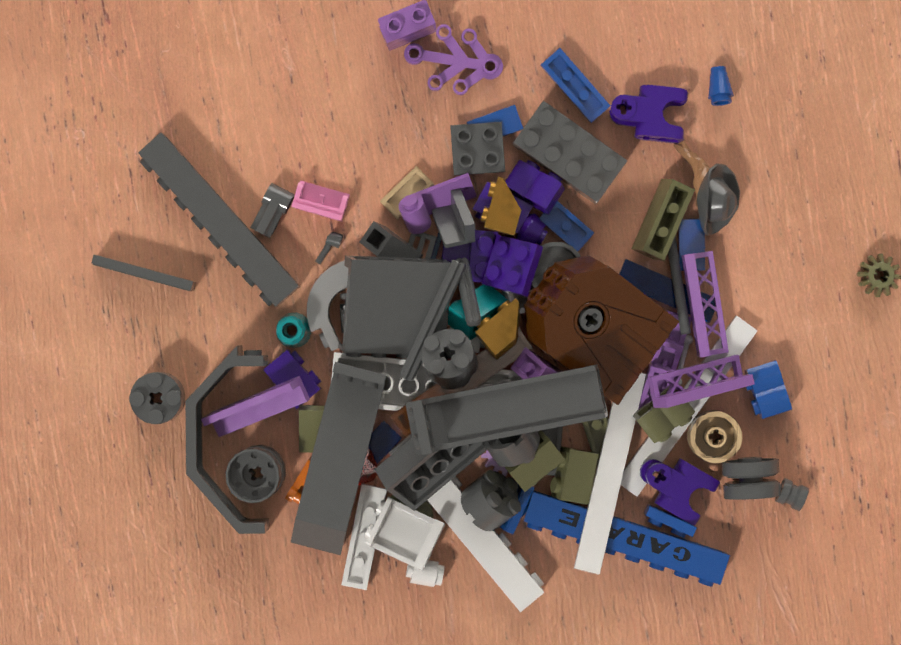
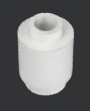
M428 560L424 571L407 565L406 577L410 578V583L430 587L435 585L441 586L444 565Z

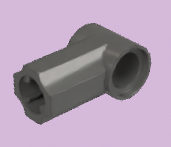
M271 183L262 199V206L250 228L271 238L282 215H285L295 194Z

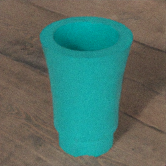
M288 313L278 321L276 335L284 346L299 348L308 342L311 330L308 320L304 315ZM291 325L297 328V332L293 336L289 335L287 331Z

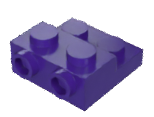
M475 230V242L445 248L443 244L442 259L452 262L457 258H467L473 282H482L498 232Z

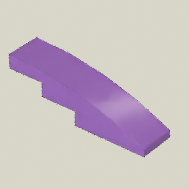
M667 310L668 313L678 320L677 313ZM679 323L671 331L669 337L650 361L638 410L652 401L647 377L674 371L678 366L686 335H681ZM664 380L657 381L659 393L670 386Z

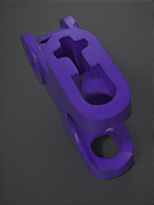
M642 85L639 89V96L619 95L612 101L610 118L615 124L636 127L635 138L677 144L684 140V130L681 126L671 125L666 122L663 117V111L669 106L684 105L688 100V92L682 88ZM621 106H625L626 114L624 115L621 114Z
M679 458L673 469L656 459L646 460L640 468L642 480L660 491L654 503L691 525L697 524L700 514L690 507V495L698 488H705L715 492L720 484L717 479ZM654 471L659 472L657 477L652 475Z

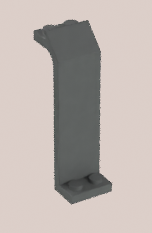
M335 362L332 381L295 518L291 543L341 555L387 375Z
M598 364L405 403L415 455H425L443 449L608 417Z

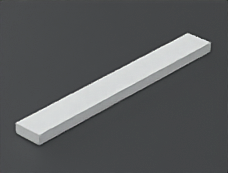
M735 316L725 330L729 353L707 356L702 363L732 355L740 356L757 330L740 317ZM720 338L711 350L722 348ZM732 362L726 363L722 370L724 375L732 367ZM706 368L700 379L709 383L714 373ZM692 378L689 379L687 384L684 386V389H687L689 387ZM709 397L688 402L695 411L692 415V420L682 427L680 425L675 427L671 431L672 435L666 441L654 444L649 436L626 466L621 486L635 496L640 494L647 484L640 476L641 465L648 459H656L663 462Z
M644 373L638 376L639 378L625 394L619 405L612 402L573 569L597 575L600 574L636 421L633 415L638 411L646 378Z

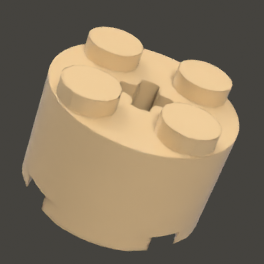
M709 410L695 416L690 423L687 431V441L692 452L699 458L710 463H723L732 458L740 449L742 431L736 420L730 415L721 411ZM714 430L720 434V439H715V443L709 439V434H713Z

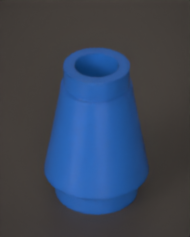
M712 67L710 69L708 94L711 105L722 106L732 103L734 94L726 67Z

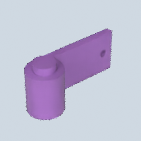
M469 174L460 175L404 197L399 203V211L407 230L412 234H420L427 231L431 226L429 215L432 214V209L451 205V190L461 188L465 201L477 197Z

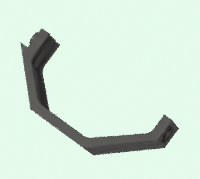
M242 345L236 346L185 401L186 475L238 534H265L269 530V518L250 519L244 517L203 467L201 419L204 399L233 367L268 365V355H262V350H246L243 355Z

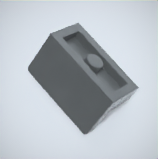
M461 188L451 190V205L432 209V216L445 248L475 242V223Z

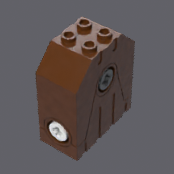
M591 256L555 262L553 266L545 271L542 281L536 288L531 290L527 298L528 300L524 304L527 339L568 370L598 364L604 396L616 405L620 404L625 394L639 378L638 376L644 371L655 353L669 337L671 331L680 322L611 267Z

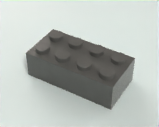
M544 100L513 142L514 147L549 172L559 176L563 182L595 205L627 162L625 158Z

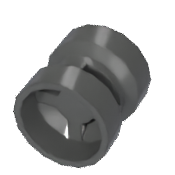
M784 478L780 484L781 496L775 497V501L780 504L787 503L792 509L800 511L807 499L809 488L803 485L796 486L793 484V481Z

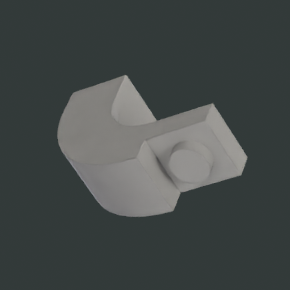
M345 260L331 266L320 275L310 291L307 302V320L310 330L314 332L322 329L323 333L319 334L325 349L330 347L331 351L338 349V344H341L330 321L329 310L334 297L347 289L348 268L344 266Z

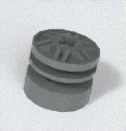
M265 445L250 446L235 454L228 463L225 473L226 484L231 493L239 500L248 503L262 502L275 494L283 485L286 477L285 463L281 455L271 447ZM260 467L262 468L261 474L263 475L256 478V472L253 469Z

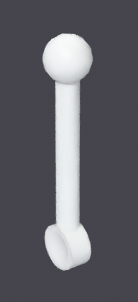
M686 335L678 369H682L684 366L689 344L693 342L691 335Z

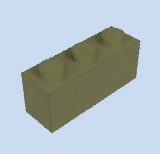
M661 179L632 246V250L649 258L665 261L695 189L674 179Z

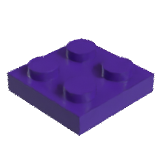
M497 235L482 284L528 297L543 247L538 244Z

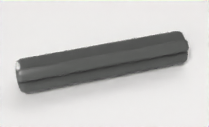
M457 258V261L466 265L458 284L466 323L469 327L479 326L481 315L469 261L467 258Z

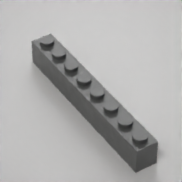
M160 132L138 152L142 157L139 162L148 172L155 171L159 176L156 181L166 192L169 189L172 190L177 196L174 198V201L183 211L186 208L189 209L194 215L191 220L200 230L204 227L211 234L208 239L217 249L221 246L228 253L225 258L234 268L238 265L245 272L242 277L251 287L255 284L262 291L259 296L268 306L274 304L275 307H278L301 287L165 134Z

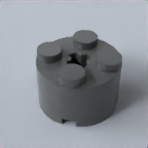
M445 329L428 336L424 340L421 358L429 378L445 389H457L465 386L473 374L476 373L478 367L477 356L469 338L461 330Z
M148 373L134 383L130 392L129 402L135 415L142 421L150 424H162L171 421L182 411L185 402L184 388L181 382L169 373ZM161 392L162 396L160 399L163 402L154 403L153 400L155 397L153 396V393L157 394Z
M538 431L484 441L482 443L499 466L513 467L533 461L539 446L540 436Z
M488 470L468 485L461 493V504L466 515L470 513L475 519L473 523L485 531L495 530L521 511L516 481L511 477L506 478L496 471Z

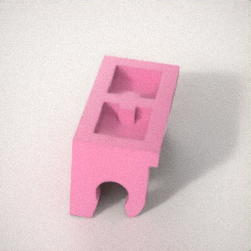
M300 180L291 207L343 222L350 194Z

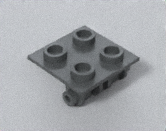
M502 122L450 125L454 176L466 173L470 175L505 172Z

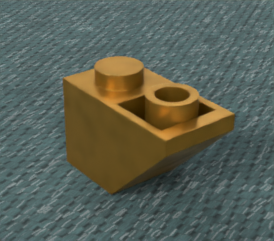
M498 177L497 182L491 181L487 196L492 197L490 208L484 206L481 222H485V229L514 236L521 209L505 180Z
M516 298L512 302L509 300L504 302L497 309L498 313L491 319L486 317L482 320L480 325L477 326L478 330L475 331L478 339L496 360L517 344L520 304Z

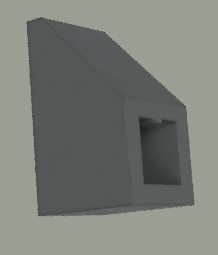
M373 221L359 241L377 257L422 258L423 254L388 227Z

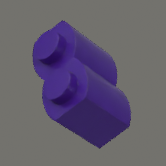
M519 160L505 181L513 196L549 215L565 190L561 183L562 179L552 172L548 174L540 172L541 168L530 160H527V162Z

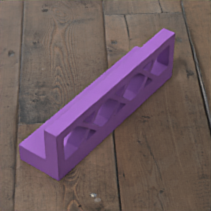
M713 251L682 255L697 357L729 353ZM708 257L709 269L703 276L697 272L695 259ZM709 273L711 275V281L706 278ZM703 281L713 288V294L708 301L701 297L700 285ZM713 298L715 301V307L712 304H710ZM708 306L717 313V319L712 326L705 323L704 311ZM717 324L719 326V332L714 329ZM711 332L720 337L722 348L709 349L708 336Z
M732 355L647 377L654 408H668L755 384L753 374L743 375L739 355ZM732 362L734 376L728 378L722 373V370L726 363ZM706 368L714 373L709 383L700 379ZM683 374L692 378L687 389L678 384ZM664 380L670 384V387L665 395L660 396L657 381Z
M300 376L212 411L203 417L201 421L204 426L213 423L218 436L221 437L309 401L310 398Z

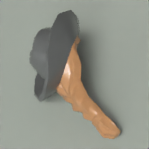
M685 142L674 143L673 146L692 166L695 175L693 186L696 194L700 226L706 236L717 233L730 222L739 208L740 188L736 176L724 164L716 163L710 168L705 164L704 159L699 158L697 154L689 149Z

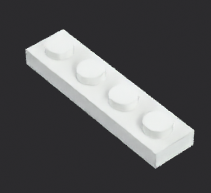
M366 484L361 486L341 584L343 586L367 590L375 549L366 544L368 539L364 538V535L370 523L375 525L379 517L375 512L381 500L385 501L386 488Z

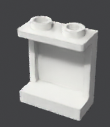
M390 497L387 498L386 502L381 500L375 512L379 517L375 525L370 523L364 535V538L368 539L366 544L424 571L445 523L416 510L413 511L408 506Z

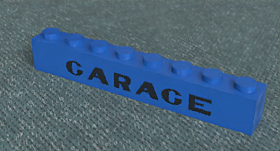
M533 491L523 521L528 523V528L541 532L542 528L552 530L551 535L561 539H566L567 536L577 538L576 543L579 544L587 507ZM615 516L612 519L605 553L615 555L616 551L626 554L625 559L639 563L640 559L650 562L649 567L664 571L665 567L673 569L674 575L688 579L689 575L699 578V583L713 587L714 583L721 585L730 557L726 552Z

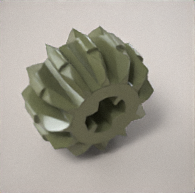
M881 253L877 255L876 259L872 255L868 256L869 264L865 262L859 264L865 271L857 272L856 275L858 277H864V280L860 281L858 285L860 287L868 285L865 293L870 294L874 290L875 297H880L882 291L886 296L890 295L889 287L893 289L899 287L893 281L894 279H901L900 274H894V271L900 268L899 264L890 266L893 258L888 257L884 261V255ZM875 270L883 271L882 281L875 280L874 274H877Z

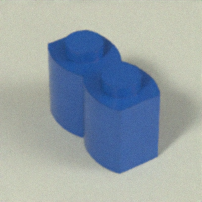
M776 360L745 370L746 375L753 374L755 384L747 386L746 390H751L754 400L750 402L755 415L759 414L760 418L764 419L792 410Z

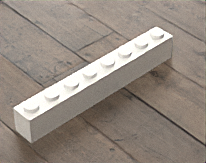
M410 434L389 452L390 456L405 442L410 440L412 435ZM455 476L431 496L428 501L516 608L522 612L544 593L541 587L544 585V582L536 572L533 574L529 573L525 568L528 563L519 552L514 555L509 549L511 542L503 533L498 535L495 530H482L473 523L475 519L470 513L466 515L461 504L462 491L459 487L462 486V483Z

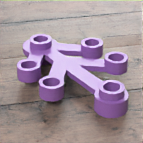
M446 24L437 27L436 35L438 39L444 41L453 55L423 50L422 46L416 43L408 45L404 51L405 60L411 65H418L422 61L451 65L439 75L429 77L428 87L432 91H439L444 83L465 68L475 69L476 71L466 79H458L454 82L453 91L461 96L466 94L468 88L482 78L488 80L495 79L500 76L503 70L502 60L495 54H487L477 40L476 32L470 28L462 32L461 38L463 43L470 45L478 59L466 56L451 35V28ZM446 28L449 34L446 37L440 36V29ZM470 32L474 35V39L466 41L464 35ZM412 49L419 51L417 58L410 57L409 52ZM493 62L495 69L488 71L485 68L486 63ZM438 79L440 81L439 87H432L430 85L431 80ZM458 83H463L466 86L463 92L456 90Z

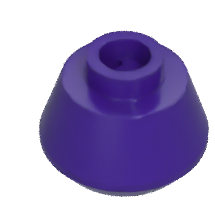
M529 214L515 239L541 245L548 233L544 230L546 225L537 214Z

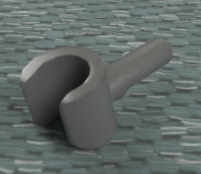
M331 232L327 236L324 248L315 262L321 264L331 246L339 248L343 235Z

